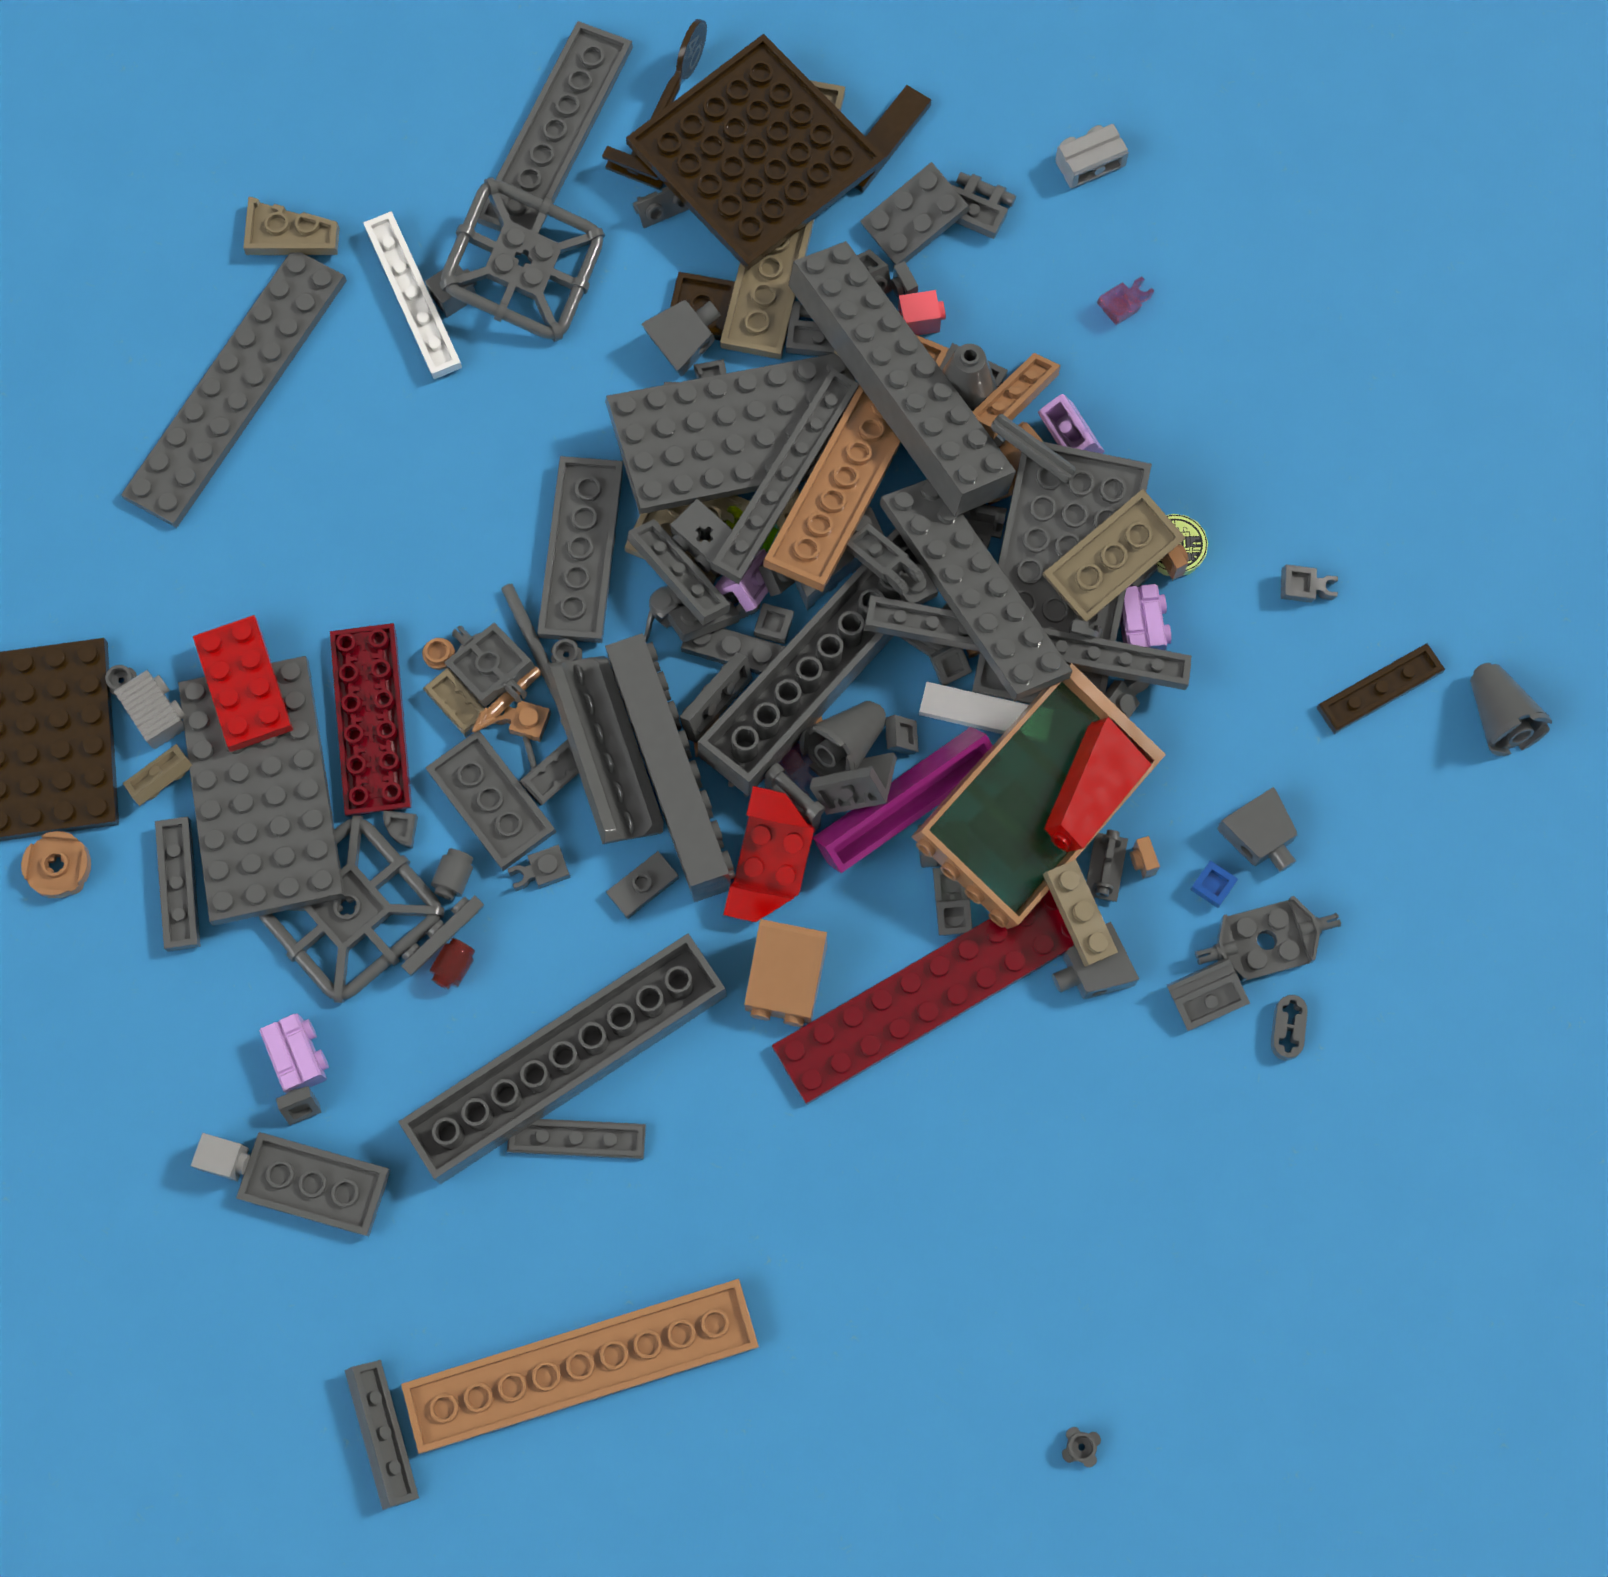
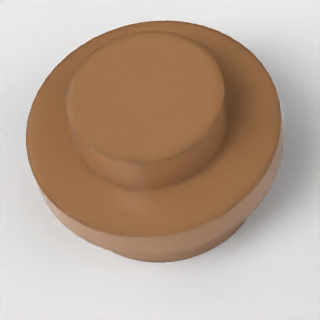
M434 638L426 643L422 655L425 663L430 668L441 670L447 668L444 662L455 654V649L447 639Z

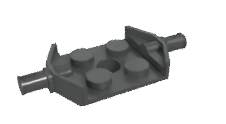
M1292 896L1289 900L1231 916L1223 915L1220 921L1217 943L1211 948L1195 951V956L1198 958L1197 963L1199 965L1214 960L1220 961L1229 957L1239 980L1244 982L1313 963L1316 959L1320 934L1324 930L1341 927L1340 919L1337 920L1339 918L1337 913L1321 918L1315 917L1295 896ZM1262 933L1271 935L1275 941L1274 948L1270 950L1262 949L1257 943V936Z

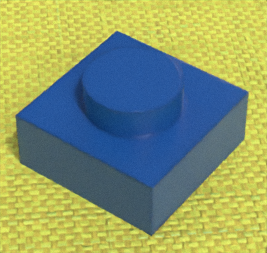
M1210 860L1190 890L1219 908L1238 878Z

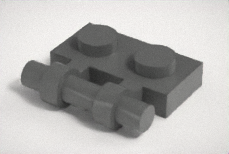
M960 172L956 183L964 186V190L954 185L952 186L969 205L970 211L955 223L995 239L1008 213V208L1000 204L1003 203L1012 207L1016 200V195L1007 192V188L999 184L995 187L981 181L982 177L972 174L970 176ZM976 192H978L982 195L989 197L990 199L987 200L975 194Z

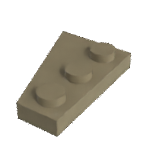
M249 196L243 249L246 255H289V253L297 252L305 255H337L340 228L336 221L305 212L298 214L287 211L284 206L278 204L270 206L260 203L257 198Z

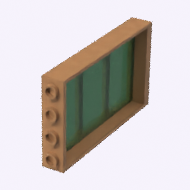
M1072 663L1069 664L1072 669L1070 678L1043 689L911 836L917 842L916 846L921 853L927 857H933L941 865L940 869L946 877L953 881L957 880L965 888L964 892L970 900L976 904L981 903L990 912L989 917L998 926L1006 927L1007 929L1019 925L1048 892L1049 887L1043 874L1075 860L1166 755ZM1109 717L1152 765L1083 849L1065 852L1052 842L1051 835L1044 828L1088 726L1091 722Z

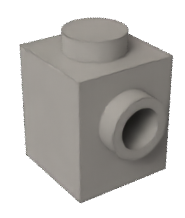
M202 1133L191 1166L200 1171L238 1182L240 1174L244 1175L250 1159V1155H248L249 1148L233 1141Z

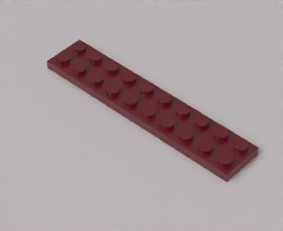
M1048 890L1019 925L1007 929L1006 927L998 926L990 918L772 1045V1048L805 1105H808L1064 955L1069 948L1074 946V942L1050 890ZM1020 901L1010 906V908L1013 910L1020 903Z

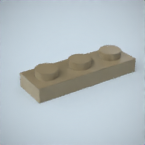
M1076 859L1043 874L1044 879L1084 967L1118 953Z

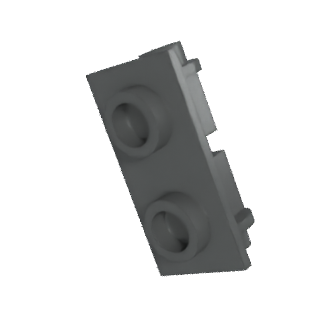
M668 187L662 188L660 193L655 191L644 197L639 196L637 201L632 203L636 214L640 216L643 228L688 210L684 203Z
M983 504L963 513L976 534L991 535V537L1001 539L1007 508Z
M1107 830L1106 834L1098 833L1094 837L1086 881L1093 898L1117 902L1128 838L1119 837L1120 832L1116 830Z

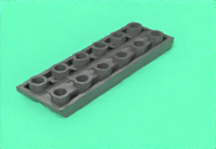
M605 656L545 664L544 669L602 844L661 834L663 832V819L609 660Z

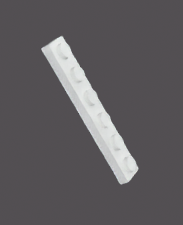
M392 211L363 222L433 379L461 369L462 365Z

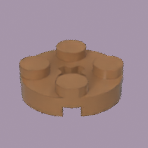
M61 831L48 832L42 835V838L37 840L34 845L31 843L26 848L21 862L22 874L29 886L40 895L48 898H63L70 894H77L83 889L84 883L87 881L91 871V857L88 848L72 834ZM57 857H61L64 866L54 873V870L49 868V864L55 862Z

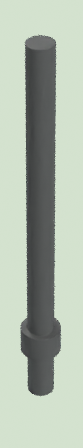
M507 584L501 590L554 699L544 669V665L550 663L513 584Z

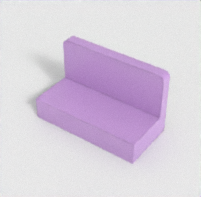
M765 549L758 552L739 584L722 576L715 585L722 595L733 591L746 612L756 609L768 593L758 568L764 563V558L767 555Z

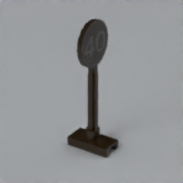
M696 19L687 30L678 54L676 72L669 80L651 118L674 102L680 90L682 79H688L694 72L706 41L707 24L704 20ZM606 146L602 158L608 160L605 166L607 170L661 191L664 183L633 150L631 154Z

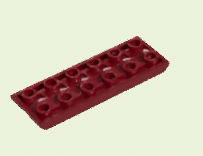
M390 623L330 631L345 816L411 808V788L395 625Z

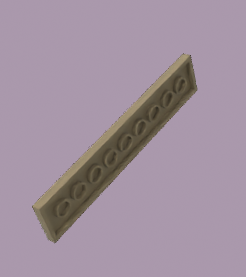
M810 80L841 111L845 97V87ZM815 218L749 270L740 263L720 341L721 348L781 360L788 333L790 314L793 303L796 300L795 294L788 286L792 266L795 260L803 258L807 254Z

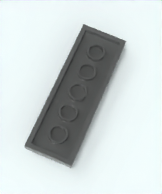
M560 456L537 632L539 638L603 643L624 469L623 461Z

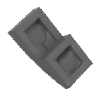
M932 868L939 935L966 933L972 929L970 899L964 892L965 888L957 880L953 881L946 877L940 868Z

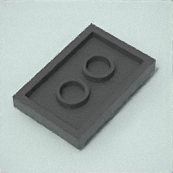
M930 162L860 220V222L896 265L903 261L907 263L969 212L970 208L937 167Z

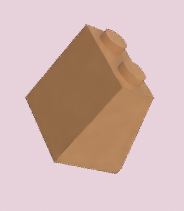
M760 919L744 1004L745 1011L751 1012V1017L760 1020H770L771 1016L784 1019V1024L795 1027H803L804 1023L809 1024L812 1022L827 951V932Z

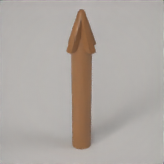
M535 666L517 684L523 690H526L541 676V671ZM508 692L503 693L492 705L480 711L472 732H477L497 722V717L515 699Z

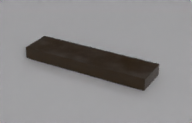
M908 85L904 87L866 136L885 156V163L854 188L862 193L866 190L930 108V98Z
M1428 643L1318 704L1317 710L1332 732L1336 734L1442 674L1445 668Z

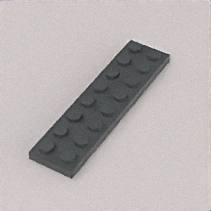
M577 21L495 180L505 181L543 200L545 197L551 199L552 204H554L633 48L631 40ZM499 193L511 221L532 230L539 211ZM488 197L478 223L501 232L502 226Z
M928 479L881 497L879 505L918 562L924 567L930 579L1014 702L1070 678L1072 669L963 514L954 517Z

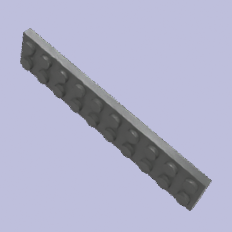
M301 252L289 253L121 494L126 501L176 528L179 526L346 283L345 275Z

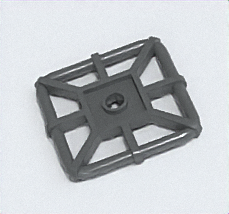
M493 177L484 179V183L475 194L463 224H460L456 230L457 238L443 268L442 280L439 284L442 291H447L454 298L495 316L494 320L499 322L504 320L539 337L552 339L555 342L561 340L569 329L583 294L588 292L590 287L588 281L602 250L605 234L602 228H598L592 222L552 204L551 199L545 197L543 200L505 181L495 180ZM499 193L539 211L532 230L511 221ZM488 197L502 226L497 241L487 238L474 230ZM546 215L586 234L557 243L538 233ZM468 242L491 252L486 267L455 276ZM590 245L577 277H572L554 268L559 254ZM526 255L531 264L525 263L522 267L518 265L519 260L515 256ZM487 278L507 288L499 305L462 288V286ZM548 280L571 289L558 323L555 321L543 294ZM514 291L535 301L545 325L507 308Z
M353 815L352 819L341 823L335 828L337 844L350 834L347 865L341 869L345 898L290 909L291 911H307L318 924L312 931L297 942L273 913L258 916L287 950L286 956L292 962L296 961L319 989L329 998L334 999V1003H344L346 999L358 994L391 964L393 966L397 965L400 962L398 958L427 935L426 933L440 918H444V908L441 907L437 896L409 866L410 861L405 855L400 856L375 826L363 819V816ZM362 833L390 863L371 881L358 868ZM399 874L426 905L389 904L378 890L395 875ZM344 901L348 903L356 901L357 905L354 907L355 912L353 914H340L343 910L341 904ZM391 915L426 917L391 948L374 931ZM325 934L338 947L334 984L306 953ZM368 936L383 955L346 985L349 951Z

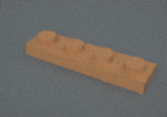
M1033 353L972 411L992 439L998 435L991 429V424L999 414H1003L1012 421L1059 375L1061 365Z

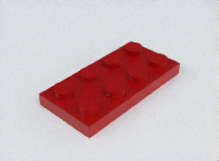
M255 615L193 636L222 732L230 752L293 731Z

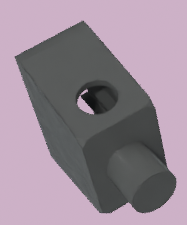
M684 300L646 320L641 325L682 377L715 341L708 326L721 315L710 301L695 312L690 304Z
M1274 787L1224 818L1217 828L1254 866L1270 858L1278 871L1282 872L1296 862L1286 846L1292 843L1298 834Z
M1111 922L1106 923V926L1118 953L1084 967L1075 945L1069 948L1063 956L1067 968L1052 974L1053 981L1060 993L1077 986L1082 998L1088 999L1128 989L1137 984L1139 977Z

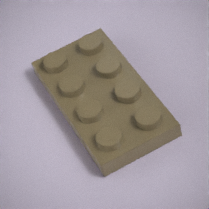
M1142 489L1043 572L1042 575L1082 621L1088 622L1184 541L1185 536L1146 491Z

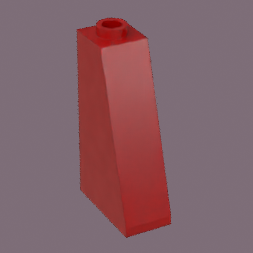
M1109 717L1091 722L1088 726L1044 828L1051 835L1052 842L1065 852L1083 849L1152 765Z

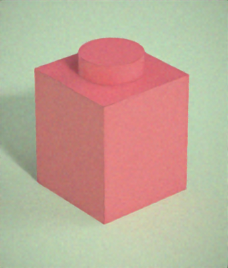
M936 290L899 295L898 312L914 334L924 335L940 332L941 320H945L946 315L944 302L938 301Z

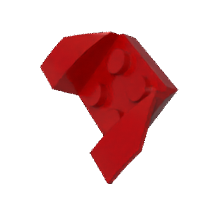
M753 786L746 814L749 816L734 882L730 885L723 915L757 922L799 895L815 828L805 821L786 793Z

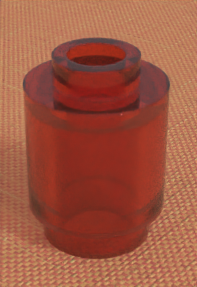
M452 938L449 944H444L429 969V972L434 975L431 980L449 990L451 985L458 988L474 961L472 956L475 950L464 942Z

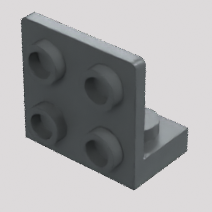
M892 752L864 758L855 770L812 778L810 789L816 799L826 808V815L885 804L897 757Z

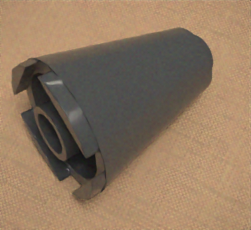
M964 344L960 346L942 369L945 376L971 411H974L997 389V384L985 352L978 345Z
M1484 663L1474 670L1470 682L1487 745L1492 754L1496 756L1510 755L1509 749L1516 746L1524 750L1538 742L1549 732L1550 728L1547 724H1552L1549 715L1499 664Z
M864 701L811 725L802 732L799 740L800 750L803 757L808 754L813 762L809 765L813 772L818 776H825L857 769L886 726L884 709L877 703Z

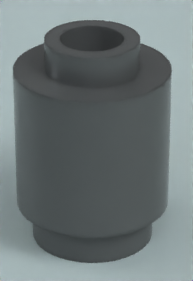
M449 848L447 854L442 855L432 879L431 886L436 889L434 893L448 900H453L454 896L462 897L473 870L471 865L473 857L460 850Z

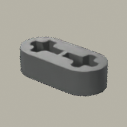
M1296 995L1283 997L1276 1004L1274 1010L1271 1050L1278 1059L1284 1061L1296 1058L1302 1052L1305 1042L1308 1010L1305 1001ZM1289 1003L1294 1004V1010L1299 1011V1014L1293 1017L1292 1024H1287L1288 1013L1282 1010ZM1287 1031H1291L1290 1042L1296 1044V1047H1293L1289 1053L1285 1052L1283 1045H1279V1041L1286 1037Z

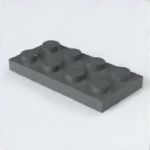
M480 730L471 734L425 767L502 871L556 833L555 828Z
M259 1132L236 1198L369 1237L391 1170Z

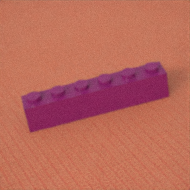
M969 727L892 781L885 804L851 810L815 835L813 841L826 862L838 872L843 873L941 804L993 746L987 734ZM998 754L976 778L1001 761Z

